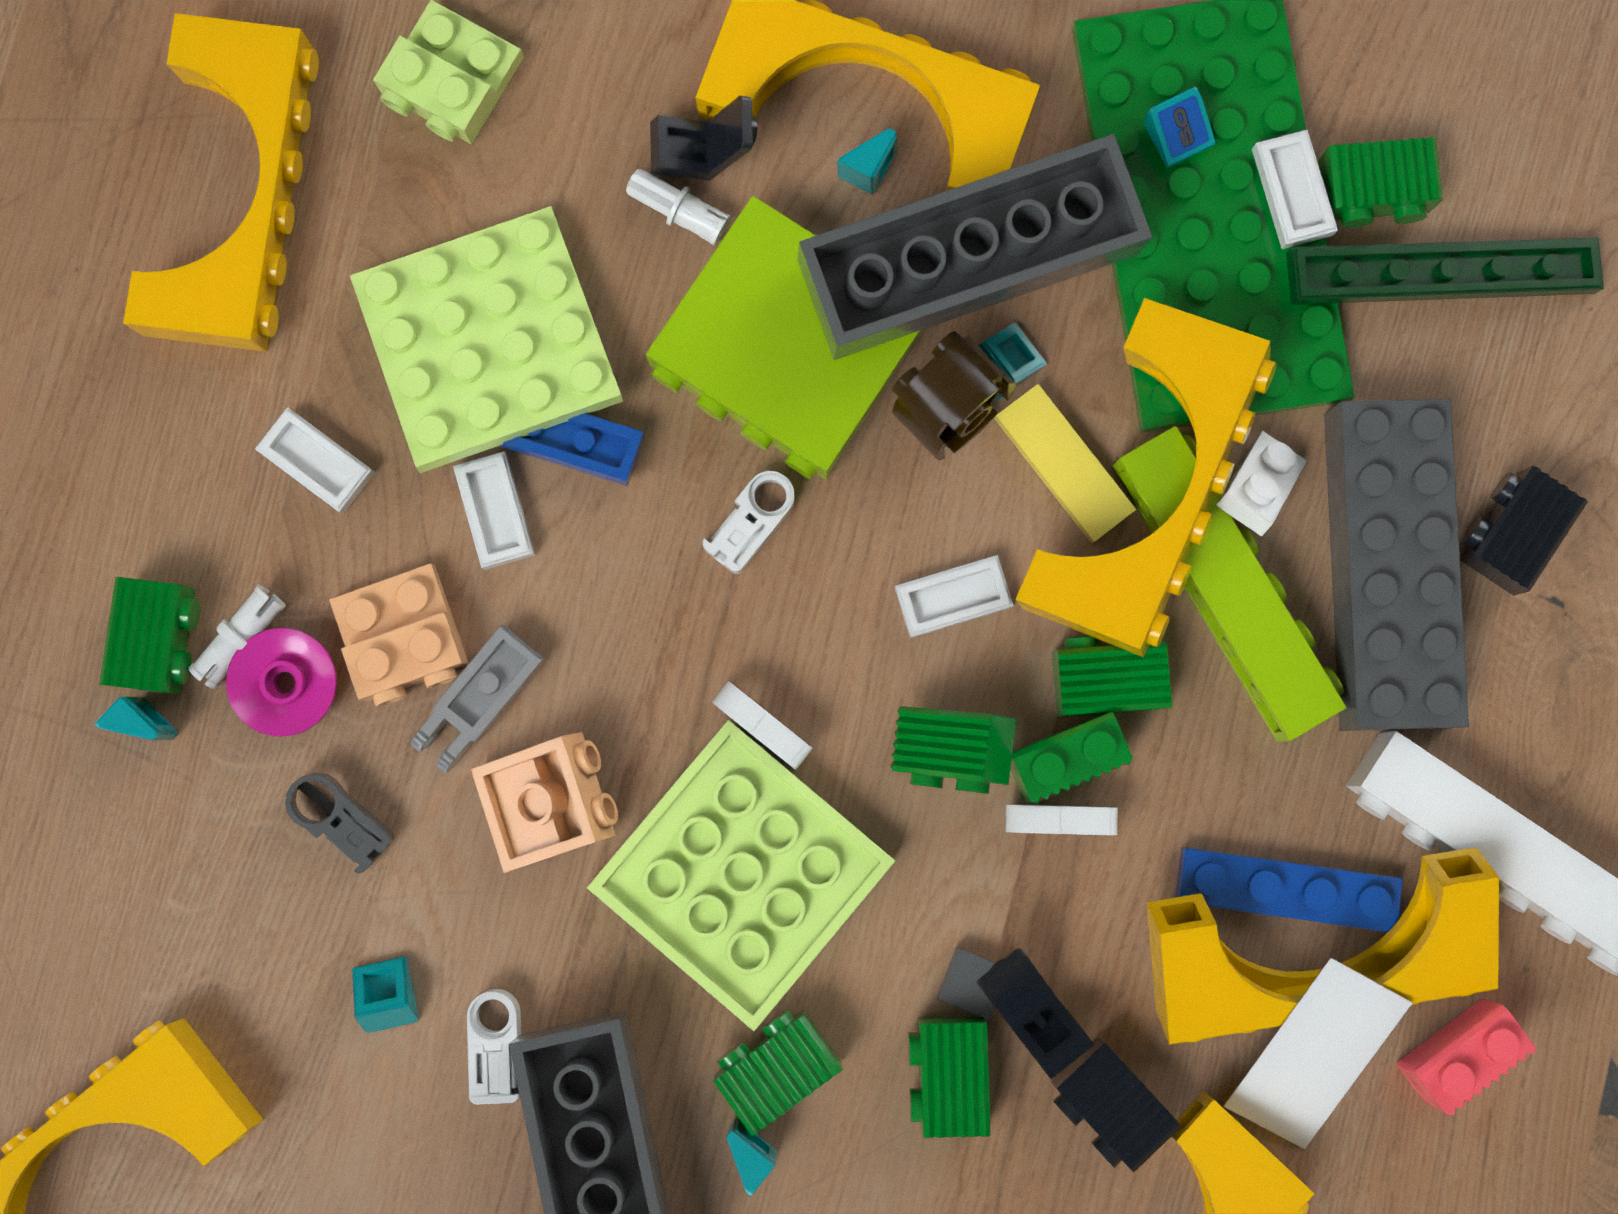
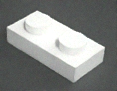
M1262 431L1249 447L1216 506L1260 536H1263L1274 523L1307 460L1293 452L1286 444L1277 441Z

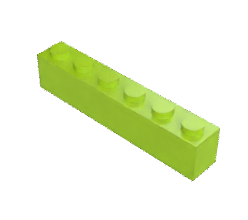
M1176 426L1120 457L1112 466L1151 534L1161 527L1175 512L1189 488L1194 473L1197 444L1188 434L1182 436ZM1214 492L1206 509V512L1213 514L1207 535L1201 545L1192 543L1184 563L1191 565V571L1184 588L1277 742L1291 741L1346 709L1347 707L1340 697L1344 694V689L1333 670L1328 666L1322 668L1313 653L1312 648L1315 647V641L1307 626L1299 619L1294 621L1283 602L1287 600V595L1280 581L1274 574H1266L1255 556L1259 554V549L1254 538L1245 527L1241 526L1238 528L1232 517L1216 506L1222 495Z

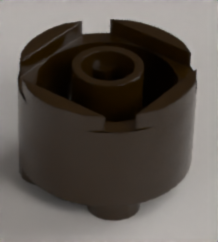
M956 331L946 335L936 345L932 352L935 357L920 371L916 367L909 369L898 379L892 388V391L898 396L893 406V415L937 460L945 459L944 448L946 446L955 453L977 436L998 414L991 405L1001 394L1008 401L1016 388V383L970 337L962 338Z

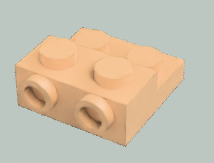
M431 563L329 599L345 645L344 648H341L358 700L368 702L373 700L375 707L388 705L406 698L405 688L425 682L427 689L456 680L458 677L456 670L469 664L436 567Z
M582 732L560 736L471 769L504 873L616 836L613 824L618 820L617 806L608 793L601 792L595 773L601 768L600 754L597 747L591 741H585Z

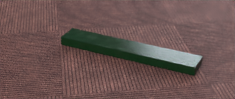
M1598 237L1293 247L1286 252L1291 305L1596 294L1604 289Z

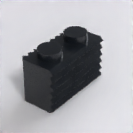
M1535 466L1528 467L1516 474L1512 472L1507 473L1491 494V499L1496 501V503L1489 512L1488 517H1478L1468 528L1462 539V543L1467 545V547L1460 556V561L1513 596L1530 592L1588 503L1586 498L1578 496L1577 492L1569 490L1567 486L1560 484L1558 480L1551 478L1549 474L1542 472L1540 468Z
M1097 1037L1092 1041L1094 1046L1052 1079L1051 1083L1060 1092V1095L1053 1102L1075 1126L1084 1119L1095 1130L1098 1136L1091 1143L1114 1168L1123 1161L1134 1173L1182 1125L1100 1037Z

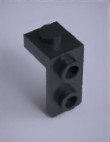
M738 96L708 122L657 115L650 122L651 173L710 181L748 153L756 141L758 130L757 120L752 115L751 97Z
M1021 948L1016 949L1006 958L997 961L987 973L978 979V986L1050 1079L1094 1046L1089 1036L1059 1001Z

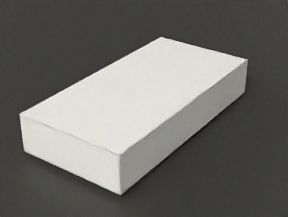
M1308 130L1256 143L1252 148V152L1281 249L1333 236L1338 229Z
M288 407L255 448V450L343 515L376 473Z
M505 452L453 466L481 568L487 570L535 556L508 455Z
M998 555L894 587L910 638L1003 611L1014 606Z

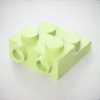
M430 0L407 39L402 36L398 37L373 81L382 94L380 100L393 111L406 117L412 111L426 119L425 125L438 136L451 142L457 136L472 145L522 62L524 55L522 50Z

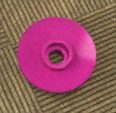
M274 628L255 634L246 640L247 644L243 649H237L227 670L226 691L232 709L248 727L269 736H292L312 728L327 714L336 695L337 674L330 654L314 637L295 629ZM284 672L291 673L295 679V686L288 693L281 691L278 687V678Z

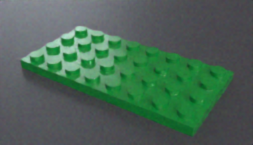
M1210 0L1075 20L1072 33L1090 139L1094 141L1114 134L1152 234L1151 240L1139 255L1112 264L1125 342L1142 302L1146 298L1270 341V360L1277 362L1266 393L1263 394L1256 391L1249 411L1255 412V416L1338 404L1341 401H1351L1355 396L1338 303L1291 305L1286 252L1293 247L1327 246L1326 238L1281 249L1252 152V148L1258 142L1306 130L1283 0ZM1193 87H1197L1202 97L1216 144L1170 168H1166L1143 121L1152 107ZM1129 365L1140 433L1171 429L1174 426L1177 428L1192 426L1181 404L1163 384L1144 371Z

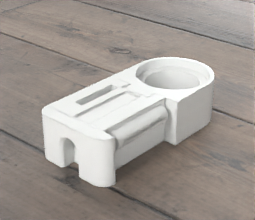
M765 471L756 475L736 498L735 504L739 509L735 508L711 537L713 541L710 543L706 539L703 540L705 551L732 573H742L792 511L795 496L790 480L783 474L775 471ZM768 482L779 484L786 492L784 505L780 509L771 512L762 510L755 502L757 489Z
M729 681L712 700L714 705L795 770H797L813 749Z
M1006 804L1005 832L1117 835L1118 808Z
M491 989L480 994L471 1002L467 1011L469 1099L473 1104L477 1105L513 1103L520 1097L519 1090H515L517 1088V1080L509 1043L521 1034V1011L517 999L503 989ZM487 1000L501 1001L507 1007L509 1020L503 1029L493 1031L482 1025L479 1018V1010Z

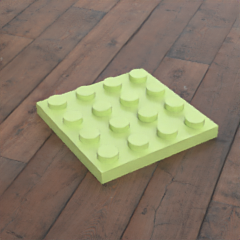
M551 206L350 275L414 464L419 473L494 448L516 437H525L530 432L542 428L547 429L567 422L572 417L584 413L589 414L623 402Z
M728 720L588 885L587 889L749 1028L755 1031L894 864L895 860Z

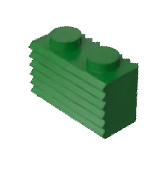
M1433 136L1429 138H1409L1406 140L1398 139L1395 141L1387 140L1384 142L1367 141L1364 143L1330 145L1318 159V166L1334 219L1341 220V226L1345 228L1366 226L1374 222V217L1393 216L1394 222L1397 224L1418 222L1427 218V213H1430L1443 200L1436 137Z
M115 577L99 685L171 694L180 693V684H185L191 673L188 668L192 664V657L190 652H186L187 640L189 638L188 630L196 628L200 614L199 601L197 598H194V588L176 583Z
M1094 637L1064 639L1065 649H1058L1052 652L1057 717L1172 708L1173 701L1171 698L1172 690L1170 687L1171 679L1169 676L1167 642H1161L1158 647L1149 644L1144 657L1117 646L1098 647L1097 638Z
M906 706L899 707L897 710L899 718L896 720L898 728L894 732L897 739L893 743L895 751L892 753L894 761L890 766L893 771L910 773L911 785L943 788L944 778L957 779L955 790L989 794L990 783L1009 785L1016 719L993 714Z
M1108 712L1013 751L1011 772L1023 800L1030 803H1038L1040 799H1048L1050 794L1059 795L1060 790L1069 791L1070 786H1079L1080 782H1089L1090 778H1099L1101 774H1109L1111 769H1120L1121 765H1130L1133 757L1113 712Z
M789 1009L783 1011L762 1027L766 1035L764 1039L748 1049L744 1042H741L717 1061L721 1070L715 1074L713 1082L751 1136L756 1135L760 1130L843 1070L841 1060L804 1009L795 1016L791 1014Z
M983 1017L918 1018V1032H908L909 1066H919L920 1088L909 1089L911 1123H921L923 1138L991 1136L987 1021Z

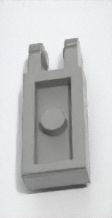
M502 624L433 706L434 713L411 740V746L418 752H422L431 746L448 721L461 732L453 743L442 752L436 764V767L442 772L448 773L467 753L471 745L480 741L546 659Z

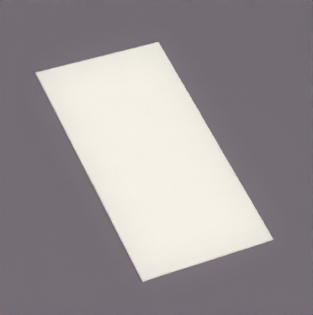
M1330 958L1224 1107L1305 1149L1412 1005V1002Z

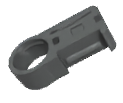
M315 772L305 775L292 783L287 791L285 805L287 813L293 822L308 830L316 838L324 833L325 837L354 863L359 864L354 870L356 873H363L394 839L393 833L348 794L337 779L328 774ZM313 780L328 786L333 793L335 805L307 781ZM300 790L312 799L329 817L317 821L303 816L296 803L297 791Z

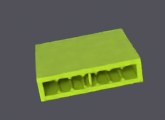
M752 195L645 355L649 365L654 368L651 376L660 384L676 393L681 387L685 388L698 397L695 404L714 419L722 422L725 416H728L742 425L743 428L740 434L754 445L767 450L771 444L788 455L785 463L802 476L812 479L816 473L827 480L926 329L834 360L797 260L799 241L814 237L815 235Z

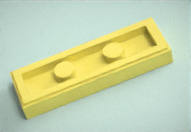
M1039 384L1035 385L995 416V421L1091 544L1137 510Z

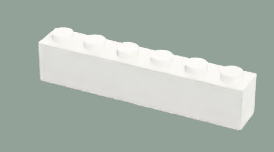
M1380 732L1346 784L1347 788L1359 795L1355 802L1377 818L1385 820L1387 815L1403 824L1405 828L1401 833L1407 839L1426 850L1431 851L1434 846L1443 852L1477 847L1499 876V900L1521 913H1524L1527 908L1544 919L1540 925L1542 929L1567 944H1571L1575 939L1591 950L1587 956L1591 962L1605 971L1618 976V878L1399 732Z

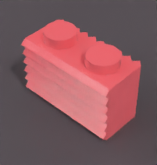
M1481 998L1396 1064L1424 1103L1445 1114L1454 1115L1455 1107L1463 1108L1464 1101L1472 1102L1473 1094L1481 1095L1482 1087L1490 1088L1491 1080L1499 1081L1500 1073L1508 1075L1509 1067L1517 1068L1518 1060L1526 1061L1527 1053L1535 1054V1045L1503 1004H1496Z

